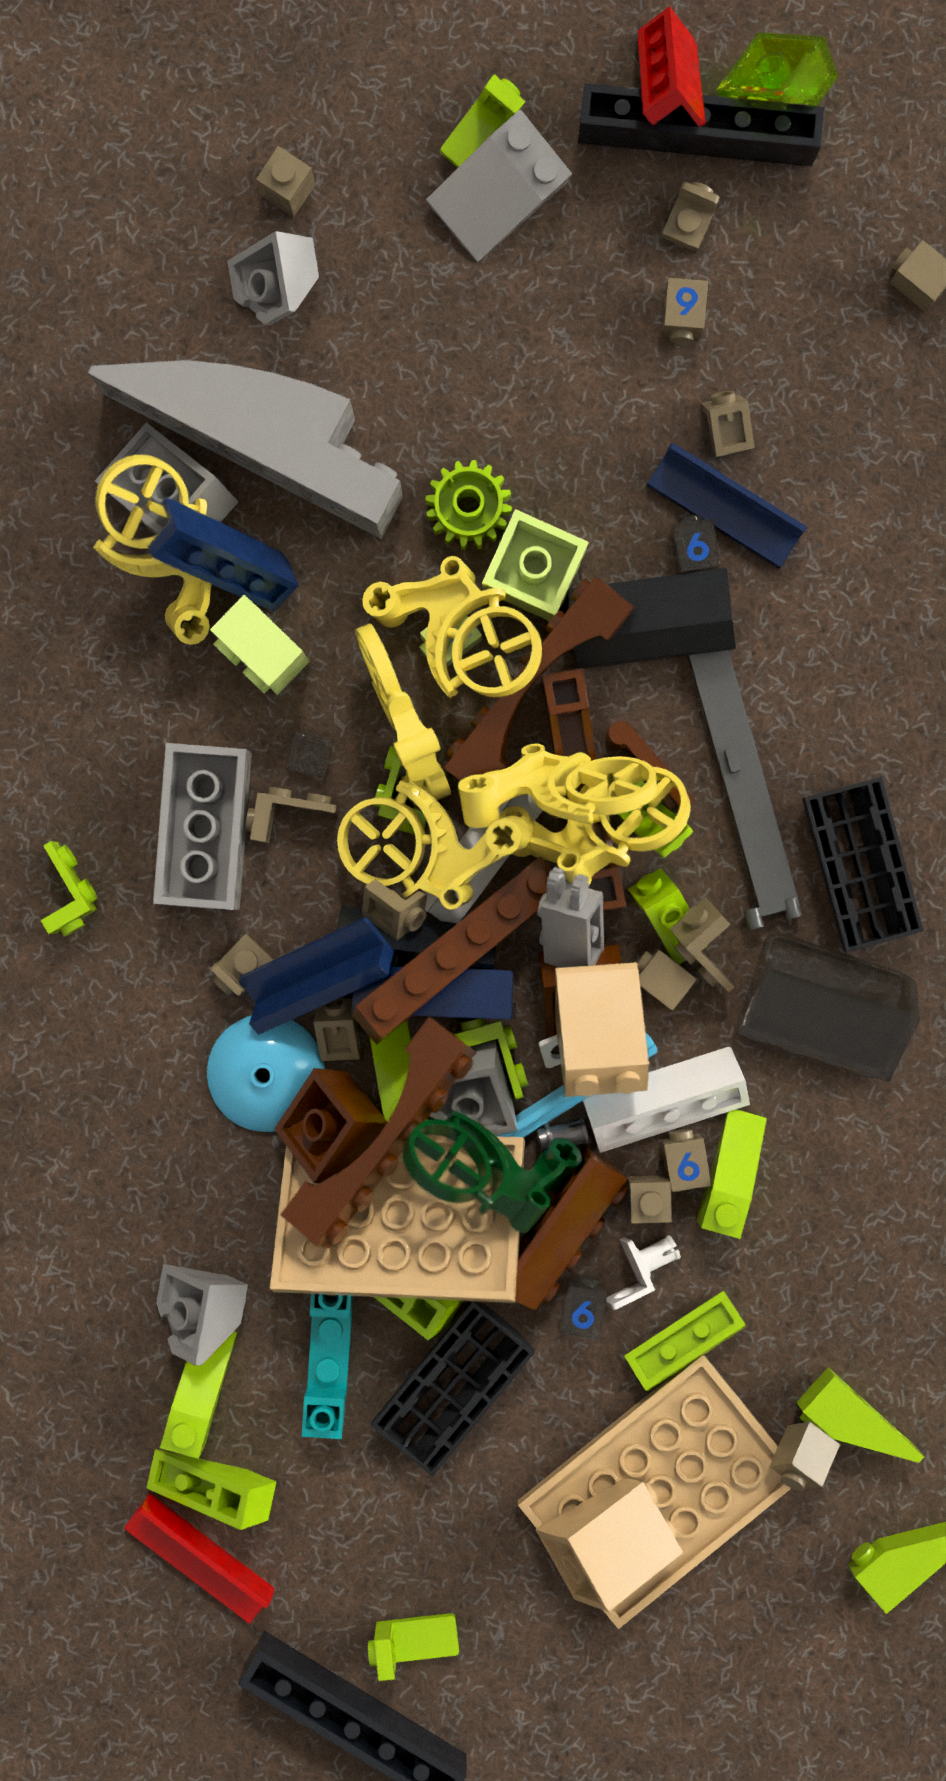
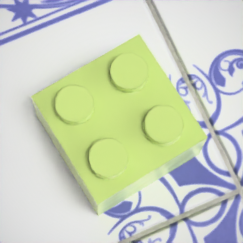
M515 509L483 579L482 590L503 589L506 595L503 601L551 621L562 606L589 542Z
M245 595L210 629L218 637L214 645L235 666L242 661L247 666L242 673L264 694L271 689L278 695L310 662L304 652Z

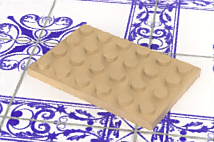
M425 1134L445 1149V1154L442 1158L435 1162L415 1147L421 1164L432 1175L455 1141L441 1135ZM497 1137L510 1151L516 1163L523 1168L524 1138ZM286 1146L270 1290L283 1293L515 1303L519 1232L512 1228L509 1218L492 1209L486 1214L481 1215L478 1209L482 1204L476 1198L465 1203H451L430 1195L410 1176L401 1153L398 1157L399 1164L395 1171L388 1178H382L373 1190L375 1195L371 1203L363 1211H357L348 1223L350 1229L344 1239L330 1248L316 1246L280 1215L304 1182L315 1185L319 1184L313 1183ZM461 1147L439 1181L456 1188H470L449 1172L453 1162L458 1159L478 1173L475 1162L468 1152ZM492 1175L488 1184L483 1189L489 1197L493 1187Z
M702 1355L663 1381L518 1499V1506L533 1525L539 1528L541 1525L625 1478L643 1481L653 1489L658 1498L656 1505L662 1516L668 1519L676 1529L678 1534L676 1541L683 1553L609 1612L603 1610L619 1629L791 1488L781 1481V1475L769 1467L778 1448L776 1442L707 1357Z

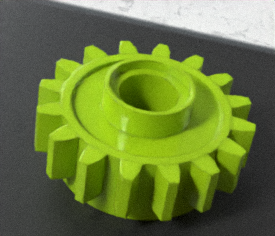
M472 460L469 467H463L460 461L455 462V470L449 472L445 468L441 469L442 480L440 482L435 480L430 482V488L435 492V495H426L425 502L427 505L435 508L426 512L427 520L438 521L433 527V532L435 535H438L445 531L447 533L445 538L447 545L458 539L460 540L461 550H466L468 541H474L477 549H481L482 538L487 537L493 543L497 540L495 528L506 530L507 522L501 516L511 515L512 507L503 504V502L511 498L510 490L500 489L504 483V477L501 475L493 478L491 476L492 466L487 465L482 470L477 468L476 460ZM465 497L475 498L480 504L479 508L472 513L461 511L457 505Z

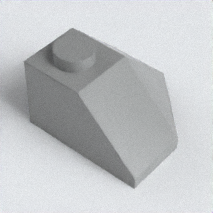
M273 232L227 261L234 300L241 306L249 307L254 311L256 318L265 325H272L295 312L319 278L313 238L284 232Z
M497 1040L471 1046L477 1053L472 1058L473 1065L470 1071L461 1080L456 1079L447 1091L449 1097L439 1111L436 1113L432 1112L429 1116L434 1119L446 1120L450 1111L454 1110L483 1125L495 1136L517 1131V1121L508 1072Z
M163 1264L156 1304L160 1317L168 1318L173 1334L168 1338L172 1354L194 1365H202L241 1324L248 1284L228 1275Z

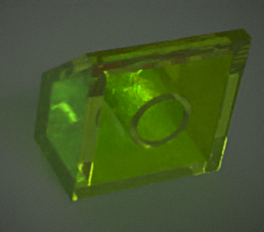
M758 32L716 90L721 97L818 106L838 78L824 36Z

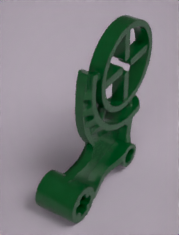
M454 1110L450 1111L446 1121L431 1119L416 1125L406 1138L402 1149L403 1161L408 1173L427 1193L451 1203H465L476 1198L482 1204L478 1209L481 1215L486 1214L492 1209L509 1218L512 1228L521 1233L528 1232L550 1205V1199L546 1192L548 1190H559L582 1161L581 1152L576 1145L567 1139L555 1138L532 1165V1169L529 1171L524 1170L516 1163L506 1146L491 1131L475 1120ZM425 1134H437L455 1141L432 1175L421 1164L415 1147L435 1162L442 1158L445 1154V1149ZM461 1147L468 1152L475 1162L478 1173L458 1159L453 1162L449 1172L470 1188H456L439 1181ZM492 1175L493 1187L489 1197L483 1189L488 1184Z

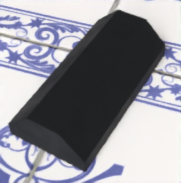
M727 568L608 584L636 608L610 640H606L603 636L592 638L576 646L574 653L577 668L581 669L736 649ZM576 588L569 589V609L575 602L570 596Z
M882 777L802 798L843 952L923 932L922 922ZM847 790L850 792L856 817L849 818L844 800L846 799L845 791ZM836 794L842 816V821L834 823L832 822L826 796ZM851 822H858L864 844L862 848H857ZM844 824L851 850L844 853L840 851L834 829L835 826ZM866 851L871 874H864L859 855L860 852ZM852 855L858 877L848 880L842 857ZM873 878L880 903L877 905H873L866 880ZM856 882L860 883L866 908L856 910L849 885ZM874 910H882L888 932L887 935H884L882 930L879 929ZM868 912L874 938L864 940L858 918L859 914Z
M470 1301L372 1420L371 1426L433 1477L534 1355L535 1350L515 1328L492 1309L479 1301ZM488 1319L495 1327L481 1342L474 1335ZM503 1331L506 1336L492 1351L487 1345L496 1334L498 1335ZM470 1341L477 1349L461 1366L454 1359ZM484 1352L488 1356L487 1359L471 1375L467 1371L468 1368ZM451 1366L457 1373L443 1387L437 1380ZM463 1376L468 1382L456 1396L452 1395L449 1391ZM432 1387L440 1394L424 1412L416 1405ZM446 1398L450 1404L434 1421L430 1417L431 1413ZM412 1411L419 1419L407 1434L403 1436L397 1431V1428ZM425 1422L430 1428L414 1445L410 1442L412 1436Z

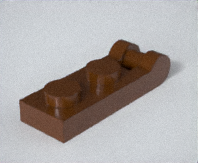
M617 721L608 729L606 740L609 745L615 748L622 747L631 758L643 760L652 767L670 771L627 722ZM675 787L661 800V803L670 811L674 807L678 812L680 809L681 796ZM686 790V792H687V794H688V797H689V800H690V805H691V804L695 801V799H694L693 796Z

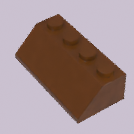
M585 1147L581 1153V1164L559 1190L554 1191L549 1198L550 1205L519 1241L515 1301L536 1310L541 1302L545 1304L550 1302L560 1285L556 1280L564 1269L570 1272L582 1255V1251L579 1248L587 1236L593 1239L598 1234L605 1222V1219L601 1216L610 1204L615 1207L628 1189L624 1185L627 1181L625 1173L588 1147Z

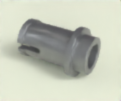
M583 1118L550 1127L546 1123L543 1128L537 1129L538 1142L542 1153L555 1138L567 1139L574 1145L589 1143Z

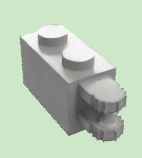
M555 867L551 870L548 877L547 893L542 896L538 906V916L542 917V930L539 942L543 945L544 963L560 968L595 966L604 950L603 892L589 889V880L585 875L578 874L572 883L565 882L564 870Z

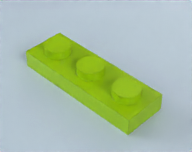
M722 1291L624 1355L645 1391L648 1392L747 1326L725 1292Z

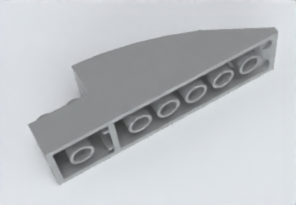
M190 360L91 366L88 372L103 395L382 539L403 499L400 480L396 479L397 473L394 470L378 462L375 463L374 467L360 460L362 455L359 452L343 444L355 422L351 400L316 385L272 372L230 364Z

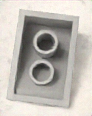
M520 109L472 153L426 199V202L463 248L478 263L563 188L572 176V173Z
M147 422L95 480L99 484L107 469L125 457L132 456L133 454L149 455L163 460L180 475L188 492L189 504L195 505L197 498L206 500V516L222 522L239 502L213 474ZM140 464L129 467L119 473L111 483L135 493L139 498L138 502L132 503L109 492L107 493L130 513L134 506H139L144 512L140 522L157 535L169 523V520L150 511L146 503L151 500L162 505V500L165 497L179 502L175 481L167 471L163 470L152 496L146 498L141 493V489L152 465Z

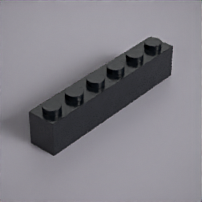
M584 83L578 143L812 167L821 148L825 107L703 95L705 124L699 127L683 105H680L652 125L643 114L641 89Z
M263 1632L244 1663L238 1682L239 1686L395 1781L465 1780L467 1775L466 1753L268 1632Z

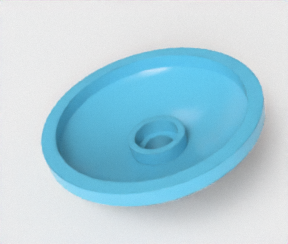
M248 1016L228 1027L215 1042L207 1065L208 1086L217 1107L228 1119L249 1130L273 1132L314 1068L325 1069L324 1061L320 1060L318 1044L314 1037L296 1021L290 1020L258 1035L249 1025L251 1016ZM259 1068H265L269 1071L270 1079L268 1082H261L257 1079L256 1072Z

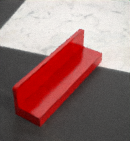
M669 6L637 31L643 114L654 125L677 107L683 105L697 125L701 127L705 124L697 43Z
M150 1493L125 1524L124 1529L249 1624L262 1607L267 1608L271 1603L275 1589L272 1585Z

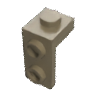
M269 787L268 794L257 792L255 809L249 808L247 812L245 831L251 832L250 840L270 843L276 805L338 815L339 807L330 804L331 797L308 793L307 800L291 798L292 790Z
M705 897L697 905L691 907L685 916L670 930L680 941L675 948L690 964L695 960L699 961L701 966L697 970L712 987L719 982L730 992L735 987L702 950L731 924Z

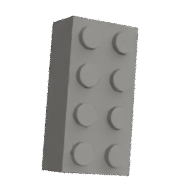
M166 743L153 904L240 910L246 838L245 823L248 812L252 753L247 749Z

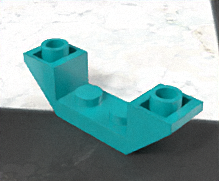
M311 1294L309 1316H312L308 1381L304 1395L301 1437L342 1439L348 1385L353 1296Z

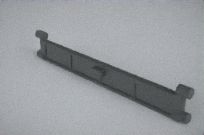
M729 650L687 655L758 905L757 908H750L744 911L748 929L753 930L764 927L763 916L785 911L787 920L800 917L802 913Z

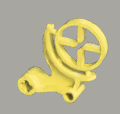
M149 455L125 457L110 466L99 481L95 498L96 510L101 523L110 534L103 542L99 539L95 543L94 548L111 564L131 574L144 577L181 576L184 580L183 587L177 600L172 602L166 609L165 621L180 641L190 645L197 644L205 639L210 628L209 620L205 614L210 604L211 584L152 558L151 554L130 555L112 549L117 541L134 548H148V545L157 535L149 538H133L144 514L139 506L133 507L122 533L116 531L107 518L105 498L106 493L109 492L129 502L137 503L139 498L135 493L111 482L119 473L129 467L148 464L152 465L141 489V493L146 498L152 496L163 470H165L175 481L179 494V503L206 515V500L197 498L195 505L189 504L188 492L184 481L163 460ZM151 500L147 501L146 506L150 511L168 518L162 505ZM193 618V621L191 622V624L188 623V622H184V623L181 625V623H182L183 620L190 621V620Z
M450 556L443 560L440 568L441 574L431 579L420 582H404L394 586L385 582H377L369 586L364 592L362 599L364 609L385 627H398L404 623L408 615L419 610H428L430 620L426 633L427 661L434 679L450 698L459 693L456 688L463 683L484 696L503 697L511 695L525 687L539 668L542 657V644L534 625L519 611L499 606V601L506 598L505 590L493 588L481 591L475 584L474 573L456 556ZM489 604V607H488V608L482 609V610H480V611L474 613L473 615H471V616L461 625V627L459 628V630L456 629L457 626L459 625V623H460L468 614H470L472 611L476 610L477 608H479V607H481V606H483V605ZM511 617L522 622L529 632L505 641L500 646L508 654L532 644L531 657L522 674L512 681L506 661L500 655H497L494 661L503 686L484 687L472 682L465 671L493 659V655L488 650L462 659L464 644L472 630L482 623L488 643L493 648H498L499 641L491 618ZM451 638L454 639L452 661L458 674L453 679H450L447 670V649Z
M370 623L355 629L359 648L373 680L374 690L389 723L397 733L398 742L393 743L401 765L406 769V775L401 777V780L416 785L436 800L451 795V789L445 773L436 761V752L441 750L437 737L432 728L427 729L424 727L413 708L409 695L401 691L392 664L377 632ZM409 798L413 808L419 809L418 805Z
M541 744L524 746L521 749L522 758L508 768L468 776L458 784L464 822L467 826L473 828L488 827L492 822L500 818L499 807L503 803L525 794L531 795L535 803L551 815L575 822L591 824L593 822L592 814L613 815L635 810L651 801L657 792L656 772L649 763L631 757H607L591 761L590 757L582 752L573 754L570 757L559 756L545 751V747ZM615 773L613 775L615 794L619 797L607 798L609 796L608 780L604 774ZM639 776L647 780L643 787L630 784L631 781ZM582 783L593 787L584 794L576 791V788Z
M653 767L656 772V780L660 782L657 784L655 796L648 802L649 808H647V813L652 821L664 828L663 831L645 838L629 837L644 820L640 812L643 806L635 809L616 831L610 826L609 815L592 814L593 822L591 824L568 820L566 827L557 833L549 831L533 820L525 808L520 806L506 808L500 813L499 819L511 815L519 816L529 825L531 834L527 846L520 851L512 853L517 857L533 855L536 858L541 856L543 860L557 863L558 867L564 870V876L568 883H572L575 877L581 874L588 877L590 885L592 876L611 862L627 867L631 861V858L626 854L628 850L650 851L660 848L675 839L688 821L690 800L683 783L675 774L663 768ZM615 773L604 774L607 776L609 796L607 798L619 797L615 794L613 776ZM639 776L635 780L631 781L630 784H635L646 780ZM585 784L579 793L584 794L593 787ZM673 787L679 791L681 796L680 809L674 820L655 809ZM602 822L610 839L619 845L617 849L607 845L596 836L593 823ZM510 827L504 829L506 835L503 840L505 843L513 841L510 836L514 831Z
M400 780L396 787V791H399L396 799L389 797L368 799L358 803L347 812L339 827L337 844L344 866L358 880L369 884L376 879L384 886L402 882L407 889L401 894L404 899L409 898L419 890H424L440 898V902L445 908L454 910L472 900L473 888L469 884L471 879L500 858L520 851L527 846L531 832L529 825L524 819L519 816H507L492 822L475 846L471 849H466L459 843L454 825L441 804L423 789ZM408 797L423 812L431 834H425L420 818L412 808L405 804ZM383 804L400 811L382 833L383 838L393 837L407 819L413 827L416 849L412 861L393 844L383 847L384 852L405 870L397 877L383 879L373 877L364 872L381 851V846L378 844L371 846L357 864L351 856L348 834L352 822L370 839L380 837V832L359 813L370 805ZM510 827L514 831L510 836L513 841L505 843L503 840L506 835L504 829ZM426 844H432L427 868L420 879L414 883L410 876L420 866L425 854ZM454 891L458 893L459 899L456 898Z

